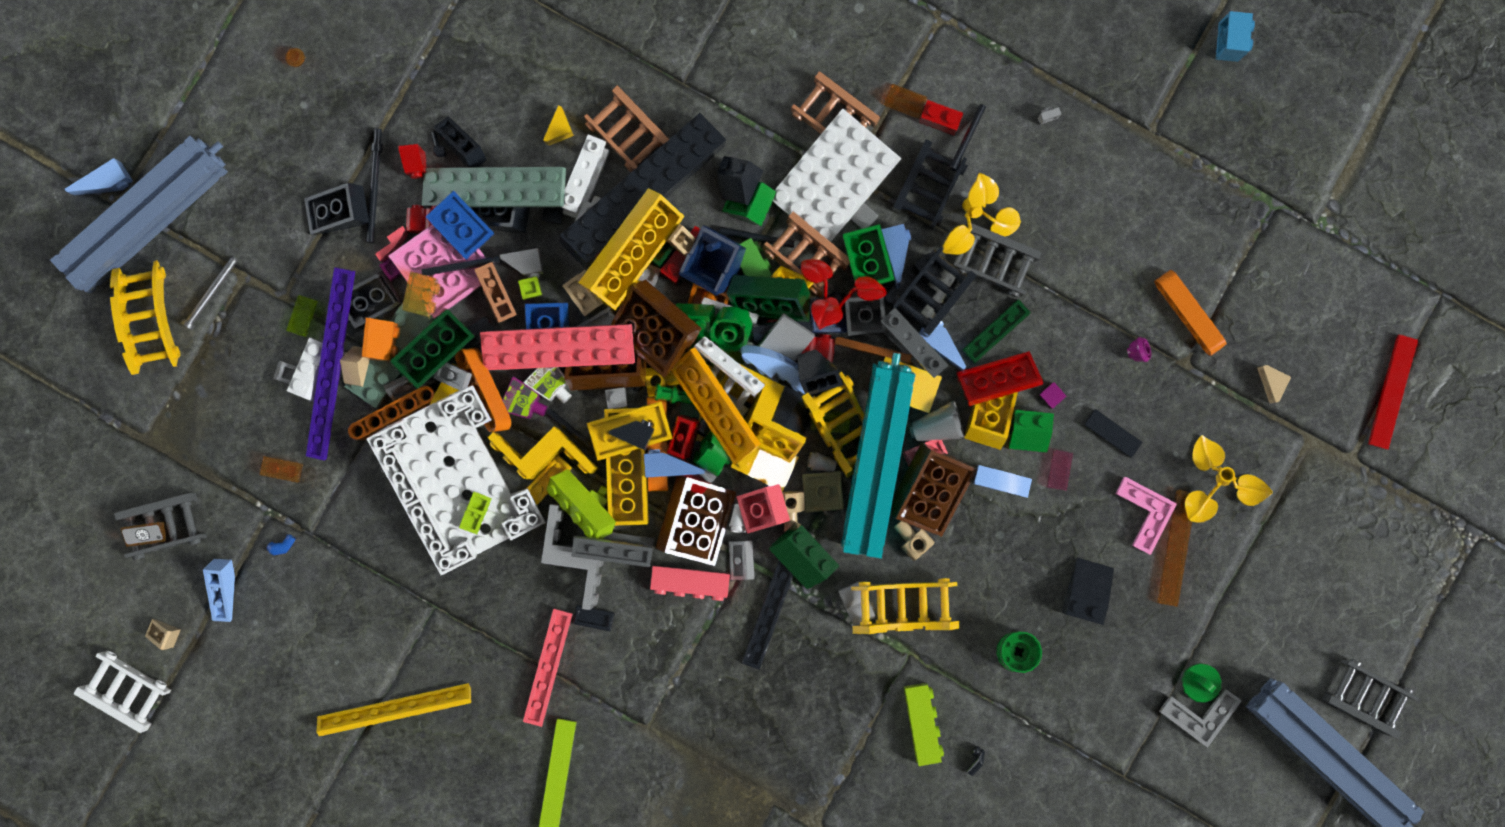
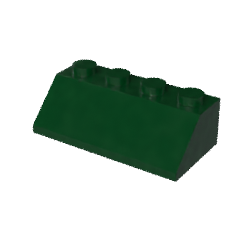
M733 275L726 293L733 307L758 314V318L779 320L784 313L794 321L809 322L810 291L804 279Z
M446 309L390 361V365L411 385L419 389L472 340L474 335Z

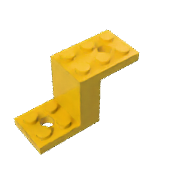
M741 365L765 385L755 396L750 394L746 400L751 403V407L745 421L761 443L757 448L791 463L804 445L806 438L771 421L784 386ZM726 373L719 382L722 387L729 378ZM735 382L729 393L740 397L744 388Z
M553 427L524 457L500 434L493 432L488 437L491 441L489 443L491 447L497 452H502L505 455L503 457L504 460L510 465H515L518 468L517 473L524 479H535L562 451L571 460L576 459L579 462L577 466L584 473L594 474L599 469L557 427Z

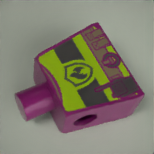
M512 378L503 397V403L509 414L531 419L533 413L543 417L548 406L539 402L541 398L539 393L519 379Z

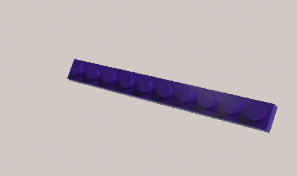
M334 267L306 451L307 457L319 460H326L328 455L341 369L340 359L343 356L355 271Z

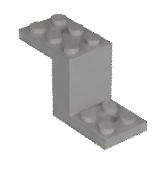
M550 505L541 563L588 570L582 609L590 610L598 603L599 593H596V587L601 583L602 574H599V567L603 566L604 561L571 557L573 546L557 544V541L561 539L562 529H559V524L561 521L563 522L565 510H562L560 505Z

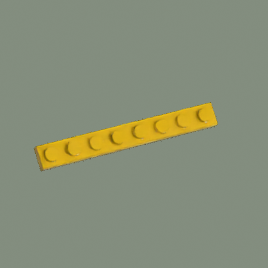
M467 683L317 716L316 732L318 736H324L471 703V687Z

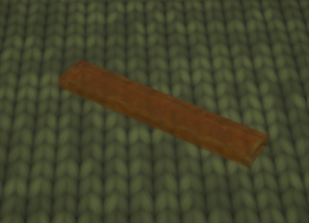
M1176 490L1174 502L1177 505L1172 512L1157 601L1159 604L1178 607L1192 522L1188 520L1185 510V500L1191 493L1188 491Z

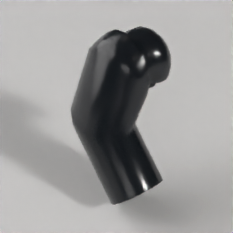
M975 746L972 749L971 754L975 756V759L966 769L967 773L971 776H974L984 764L985 751L979 746Z

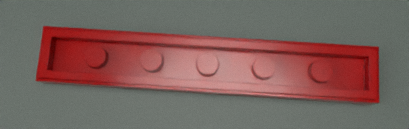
M1400 334L1396 337L1367 445L1389 450L1418 339Z

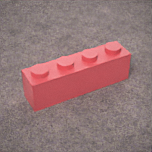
M653 566L650 590H655V594L666 595V591L674 592V596L685 597V593L693 594V598L704 599V595L712 596V600L723 601L724 597H728L730 574Z

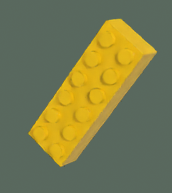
M648 188L578 283L602 303L616 310L627 295L632 284L636 283L685 216L661 194Z
M637 408L604 409V415L606 418ZM641 448L606 458L608 513L616 521L615 526L649 524L648 487L644 463L646 451Z

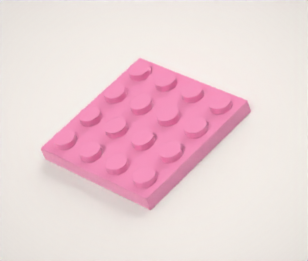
M433 225L389 255L434 319L439 317L446 309H450L481 287L474 271L479 267L428 276L422 275L423 268L486 258L481 250L478 249L466 260Z

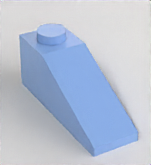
M113 158L68 186L65 190L74 196L121 191L126 189L133 180L123 164Z
M940 322L928 338L922 334L924 330L922 327L919 334L942 358L960 371H963L966 366L949 333L943 327L944 323Z
M213 559L203 569L212 621L231 622L235 582L232 560Z

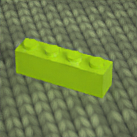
M569 469L550 477L547 486L549 495L560 504V507L568 513L573 522L583 530L587 537L603 539L612 534L616 521Z
M927 683L904 686L916 762L918 766L941 763V757L944 756L942 745L938 744V737H941L939 726H935L934 718H937L936 707H932L931 699H934L932 687H929Z

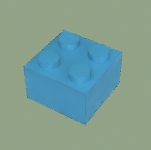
M1230 11L1219 22L1216 60L1238 62L1252 50L1253 39H1251V32H1253L1255 27V21L1252 20L1253 13Z

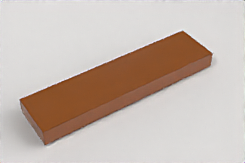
M836 337V346L891 359L893 353L901 354L900 362L907 364L911 362V355Z

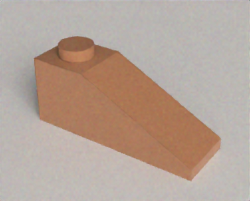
M493 262L475 269L474 271L497 323L517 315Z

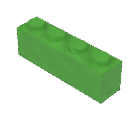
M752 238L741 243L740 245L746 248L740 266L743 274L756 277H771L772 274L769 271L771 266L767 258L763 259L759 252L762 250L758 242H753Z

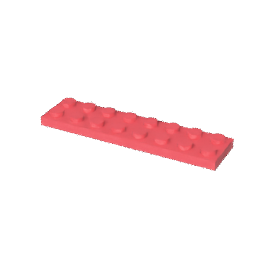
M632 324L480 332L483 365L488 370L635 363Z

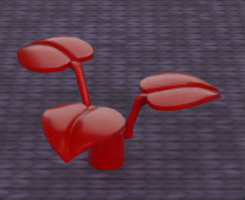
M807 259L801 262V273L806 280L813 283H820L822 281L824 283L823 300L818 299L811 306L812 317L819 330L842 320V305L854 292H857L859 298L867 301L883 298L887 294L886 289L875 279L859 277L854 283L856 288H853L838 303L837 299L833 297L827 298V279L833 276L830 266L817 259Z

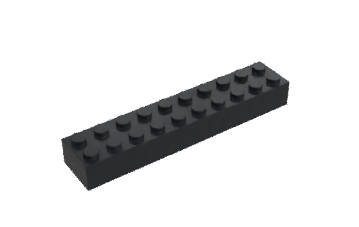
M699 113L561 233L559 243L586 270L592 265L648 188L661 194L666 199L724 148L726 139Z

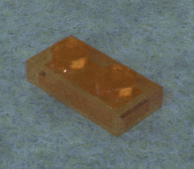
M263 456L260 475L299 483L303 464Z

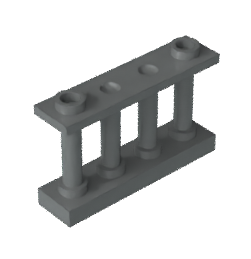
M971 223L972 231L970 233L975 238L973 246L964 253L961 262H954L953 266L966 274L972 270L977 274V279L1008 291L1007 294L1018 298L1025 295L1026 291L1020 289L1030 263H1033V261L1037 262L1042 252ZM981 239L987 242L988 247L977 271L967 267L977 241ZM1001 247L1005 249L1004 252L1006 253L994 278L986 275L985 272L995 248ZM1017 254L1022 256L1023 262L1014 284L1011 285L1003 282V278L1012 256Z
M895 308L880 321L886 327V332L883 333L902 353L911 355V363L916 368L927 371L935 378L948 366L941 356Z
M187 493L114 513L116 521L123 520L127 525V529L136 528L134 521H136L135 517L138 516L145 518L147 526L155 525L153 520L154 512L161 510V513L164 514L170 538L169 543L161 545L159 540L150 541L152 547L142 550L139 543L131 544L133 552L124 554L125 558H133V561L145 558L144 554L188 542L189 546L201 543L200 539L207 538L206 534L197 535L190 508L192 506L191 502L198 501L196 493ZM175 506L182 508L189 537L178 540L171 512Z
M578 527L577 536H574L571 557L650 567L654 538L612 532V534L603 539L587 537L583 530Z
M1352 658L1350 661L1342 659L1341 663L1349 668L1336 693H1333V695L1325 693L1322 700L1375 729L1399 739L1402 732L1395 729V723L1407 699L1418 701L1419 697L1413 695V690L1405 686L1400 688L1362 668V663ZM1358 671L1366 675L1354 701L1347 704L1343 702L1345 699L1343 696L1355 672ZM1373 680L1383 684V687L1372 709L1366 714L1360 711L1362 708L1361 704ZM1392 689L1400 693V696L1388 720H1385L1383 723L1378 720V713Z

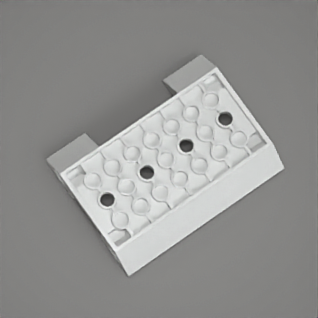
M473 385L459 390L367 438L369 445L440 575L475 559L477 554L509 538L513 540L546 523L528 488L514 493L510 492L481 438L477 427L491 421V418ZM427 422H434L436 430L433 432L427 431L425 427ZM446 456L454 458L455 463L452 466H447L444 463ZM464 490H470L472 493L477 492L492 498L482 521V524L490 525V532L483 533L479 529L476 535L459 528L470 499L466 500L462 497Z

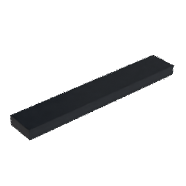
M779 560L742 660V664L758 670L761 668L793 579L792 573Z

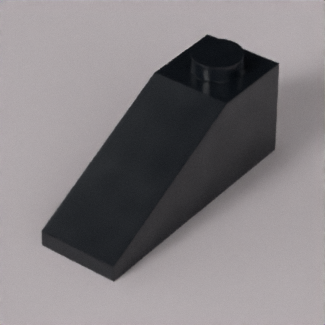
M449 116L434 126L435 131L468 168H477L487 161L480 145Z

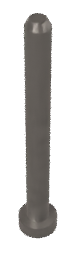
M233 256L228 260L186 320L183 319L180 322L181 324L193 330L195 327L193 323L237 263V258Z

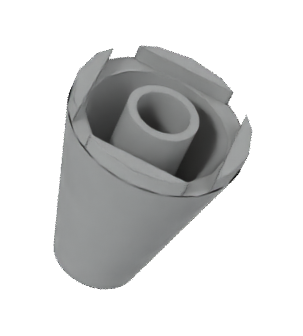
M950 402L912 422V427H910L911 436L916 438L917 441L965 438L960 414L955 402Z

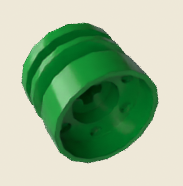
M1011 632L1000 639L996 655L999 663L1005 669L1011 672L1026 673L1039 665L1042 659V648L1037 638L1030 633ZM1015 647L1021 649V652H1019L1020 656L1014 655Z

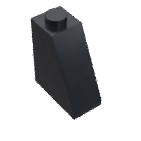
M816 349L797 355L799 380L805 394L809 393L812 395L843 385L837 367Z

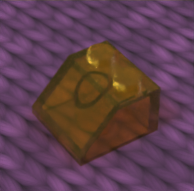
M410 272L402 310L411 314L431 317V314H434L436 309L435 295H438L441 284L438 283V279Z

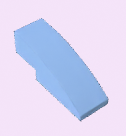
M980 465L976 466L977 471L972 484L1028 498L1032 479Z

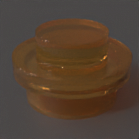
M292 48L286 53V61L292 67H299L305 61V54L299 48Z

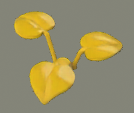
M978 173L977 179L969 191L968 198L962 203V208L966 212L964 216L967 219L968 229L965 225L955 227L943 244V253L959 255L967 252L973 246L975 238L970 233L972 231L970 217L978 218L981 214L993 222L990 231L1004 237L1014 233L1020 226V216L1014 208L1005 207L999 210L996 218L983 211L982 207L985 208L986 204L994 203L999 195L997 184L987 175Z
M1200 436L1196 441L1192 452L1193 462L1201 471H1207L1210 468L1213 471H1218L1216 475L1217 485L1208 496L1203 491H1193L1187 496L1185 510L1189 521L1201 523L1214 517L1218 510V503L1211 499V497L1220 486H1227L1231 482L1234 488L1238 489L1236 494L1238 500L1247 506L1258 505L1272 495L1273 491L1264 481L1253 475L1240 476L1237 485L1235 472L1232 468H1216L1222 465L1225 459V452L1222 447L1204 436Z

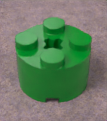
M722 307L716 314L711 326V340L715 341L723 351H738L747 344L752 331L753 323L750 313L745 309L737 307Z
M710 431L700 442L701 448L699 452L696 450L693 456V463L718 477L725 463L728 465L731 459L713 432Z

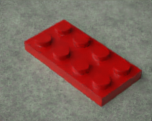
M1030 351L957 372V379L969 406L1043 385V379Z

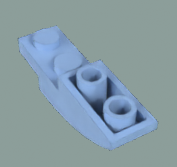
M745 345L741 348L742 359L748 364L752 363L762 375H768L772 378L776 373L782 381H788L795 391H801L805 394L799 380L798 363L781 353L767 348Z

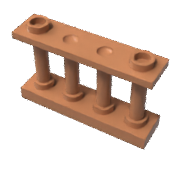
M820 71L814 79L816 83L815 89L799 108L794 104L791 108L792 116L800 122L803 120L820 134L826 129L821 123L833 107L840 102L846 106L845 111L850 115L856 113L861 117L860 123L865 128L870 125L875 127L880 119L876 113ZM826 91L831 95V99L814 120L806 114V111L820 93Z
M617 85L612 90L614 95L613 101L594 119H591L586 114L584 116L586 120L585 125L591 132L596 131L626 162L624 166L632 172L654 149L662 146L669 139ZM623 105L627 109L626 114L605 133L598 124L618 106L621 107ZM636 118L640 122L639 128L618 147L611 138L631 119L634 120ZM649 132L653 136V141L633 160H630L624 152L644 133L647 134Z
M794 211L786 221L788 228L772 246L766 242L762 249L767 258L770 260L774 259L781 266L801 275V270L793 262L808 244H813L817 248V253L811 259L821 260L823 256H827L832 260L830 268L833 274L838 268L845 270L850 264L846 254ZM794 232H798L803 236V240L786 258L778 250ZM823 281L811 285L809 291L812 295L815 294L816 297L820 298L824 295Z

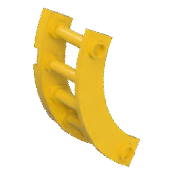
M158 260L153 262L152 271L126 276L125 274L123 275L120 268L112 269L110 288H114V297H110L113 323L117 340L123 343L125 352L122 355L131 375L139 374L140 366L145 362L169 358L174 367L177 366L178 358H180V350L173 341L164 304V278H166L164 268L160 267ZM152 279V288L126 293V287L129 283ZM153 296L155 309L132 314L127 313L126 303L128 300ZM156 317L159 331L135 336L131 334L129 327L131 321ZM162 338L166 351L145 355L137 353L135 343Z
M840 372L839 374L843 381L842 386L829 389L817 397H811L807 393L802 396L806 408L810 409L809 415L827 447L832 446L834 458L848 478L853 475L852 468H854L857 454L850 459L849 457L845 458L841 449H843L842 446L860 436L862 425L839 440H834L831 432H833L832 429L856 414L861 422H863L864 413L853 392L852 386L854 384L848 375L844 376ZM841 390H845L844 393H842L838 397L834 398L830 402L820 407V404L822 402L837 394ZM850 400L853 408L829 423L824 422L822 417L825 416V413L844 401Z
M940 578L938 582L870 585V582H858L859 586L851 587V591H861L862 613L860 625L852 626L853 634L883 633L888 630L913 631V629H923V626H925V630L959 629V621H951V617H949L948 587L957 586V582H950V578ZM919 587L920 618H918V621H908L905 609V588ZM927 587H940V621H930V617H928ZM897 588L898 618L896 622H887V619H885L884 589ZM869 590H877L878 620L874 624H872L869 617Z

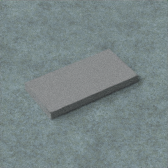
M783 313L759 343L758 347L776 351L796 361L797 355L804 351L815 335ZM743 363L744 367L761 374L752 363ZM776 373L772 378H770L768 375H762L766 378L776 381L777 383L780 380Z

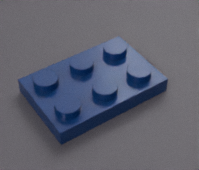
M455 191L450 193L426 216L431 224L466 260L494 235V232Z

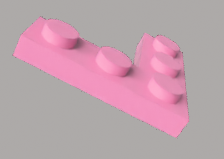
M1123 477L1115 494L1149 511L1132 546L1151 555L1177 504L1135 481Z

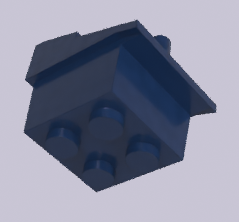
M703 225L690 253L686 256L679 275L714 295L721 294L730 285L733 275H738L746 248Z

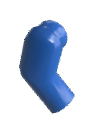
M288 534L282 543H269L267 550L271 555L285 554L289 551L296 538Z

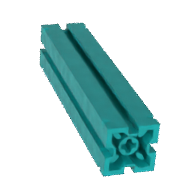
M893 353L891 365L888 362L878 361V364H873L841 539V547L844 553L864 554L868 557L882 559L913 392V383L916 376L909 366L899 364L901 356L899 353Z

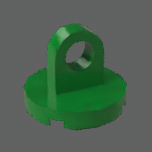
M1199 663L1191 665L1182 676L1183 691L1189 698L1197 702L1211 701L1221 690L1222 681L1220 675L1215 668L1208 664Z

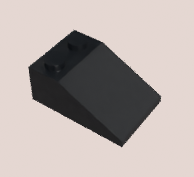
M345 183L304 198L310 235L355 228L369 223L362 185Z
M470 207L491 230L526 233L530 207Z
M383 271L353 286L347 331L350 336L365 328L366 318L380 319L403 303Z
M1076 558L1062 613L1104 625L1109 607L1114 568Z

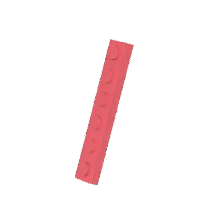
M553 609L523 719L525 723L543 726L573 613Z

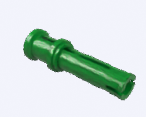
M659 383L657 384L654 396L655 401L660 399L670 401L672 404L676 403V401L693 404L685 391H681L675 386L670 388L661 386Z

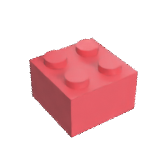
M780 484L736 496L747 534L790 521Z

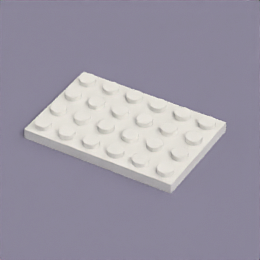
M842 109L775 189L776 194L773 202L788 215L794 211L831 242L901 158L848 112Z

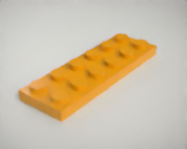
M690 349L671 371L734 465H736L759 447L761 443L697 349Z

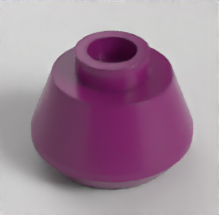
M1143 337L1135 339L1127 348L1129 358L1136 362H1148L1151 358L1150 345Z

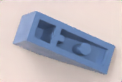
M904 224L881 230L896 288L900 287L908 243L911 240L910 232L908 229L905 230Z
M660 449L649 450V454H644L646 478L705 474V470L666 453H660Z

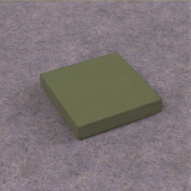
M840 471L802 474L805 513L844 509Z

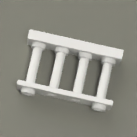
M588 134L565 188L564 207H561L564 208L563 214L576 219L585 201H590L610 153V150L604 148L606 141Z
M707 337L702 338L695 344L694 348L699 351L703 359L706 357L714 364L711 371L715 377L720 370L729 376L723 389L743 417L749 410L744 406V403L750 394L755 396L765 385ZM735 382L744 388L738 400L729 394Z
M111 651L97 653L96 657L102 660L100 667L89 685L77 687L74 695L139 733L147 731L151 725L150 722L146 721L147 714L159 694L162 696L169 694L171 689L166 687V683L160 680L155 681L116 658L117 655ZM109 665L118 669L119 672L106 694L102 695L97 692L96 687ZM128 675L136 681L124 702L117 704L113 701V696L125 676ZM142 685H145L152 689V692L139 714H134L130 711L129 707Z

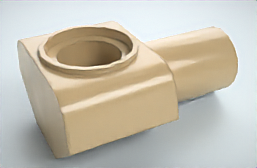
M803 491L782 492L785 503L788 498L792 497L795 499L794 505L786 506L790 521L784 523V531H787L795 522L798 523L797 512L805 511Z
M903 521L898 522L894 526V529L906 541L901 548L913 561L917 560L935 543L923 529L915 532L908 523ZM916 539H920L923 543L922 548L919 550H915L913 547V542Z

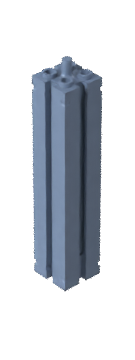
M189 136L184 140L183 144L176 147L50 261L60 272L65 274V278L75 289L84 290L92 294L99 285H102L111 277L112 269L121 268L212 187L220 177H223L228 172L224 168L226 165L220 157L215 156L224 146L217 141L210 147L201 139Z
M1270 678L1260 689L1261 692L1246 704L1245 707L1376 827H1413L1411 823L1415 825L1421 820L1424 811L1415 805L1406 794L1283 682Z

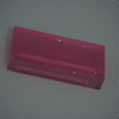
M1053 450L1047 488L1067 491L1073 453Z

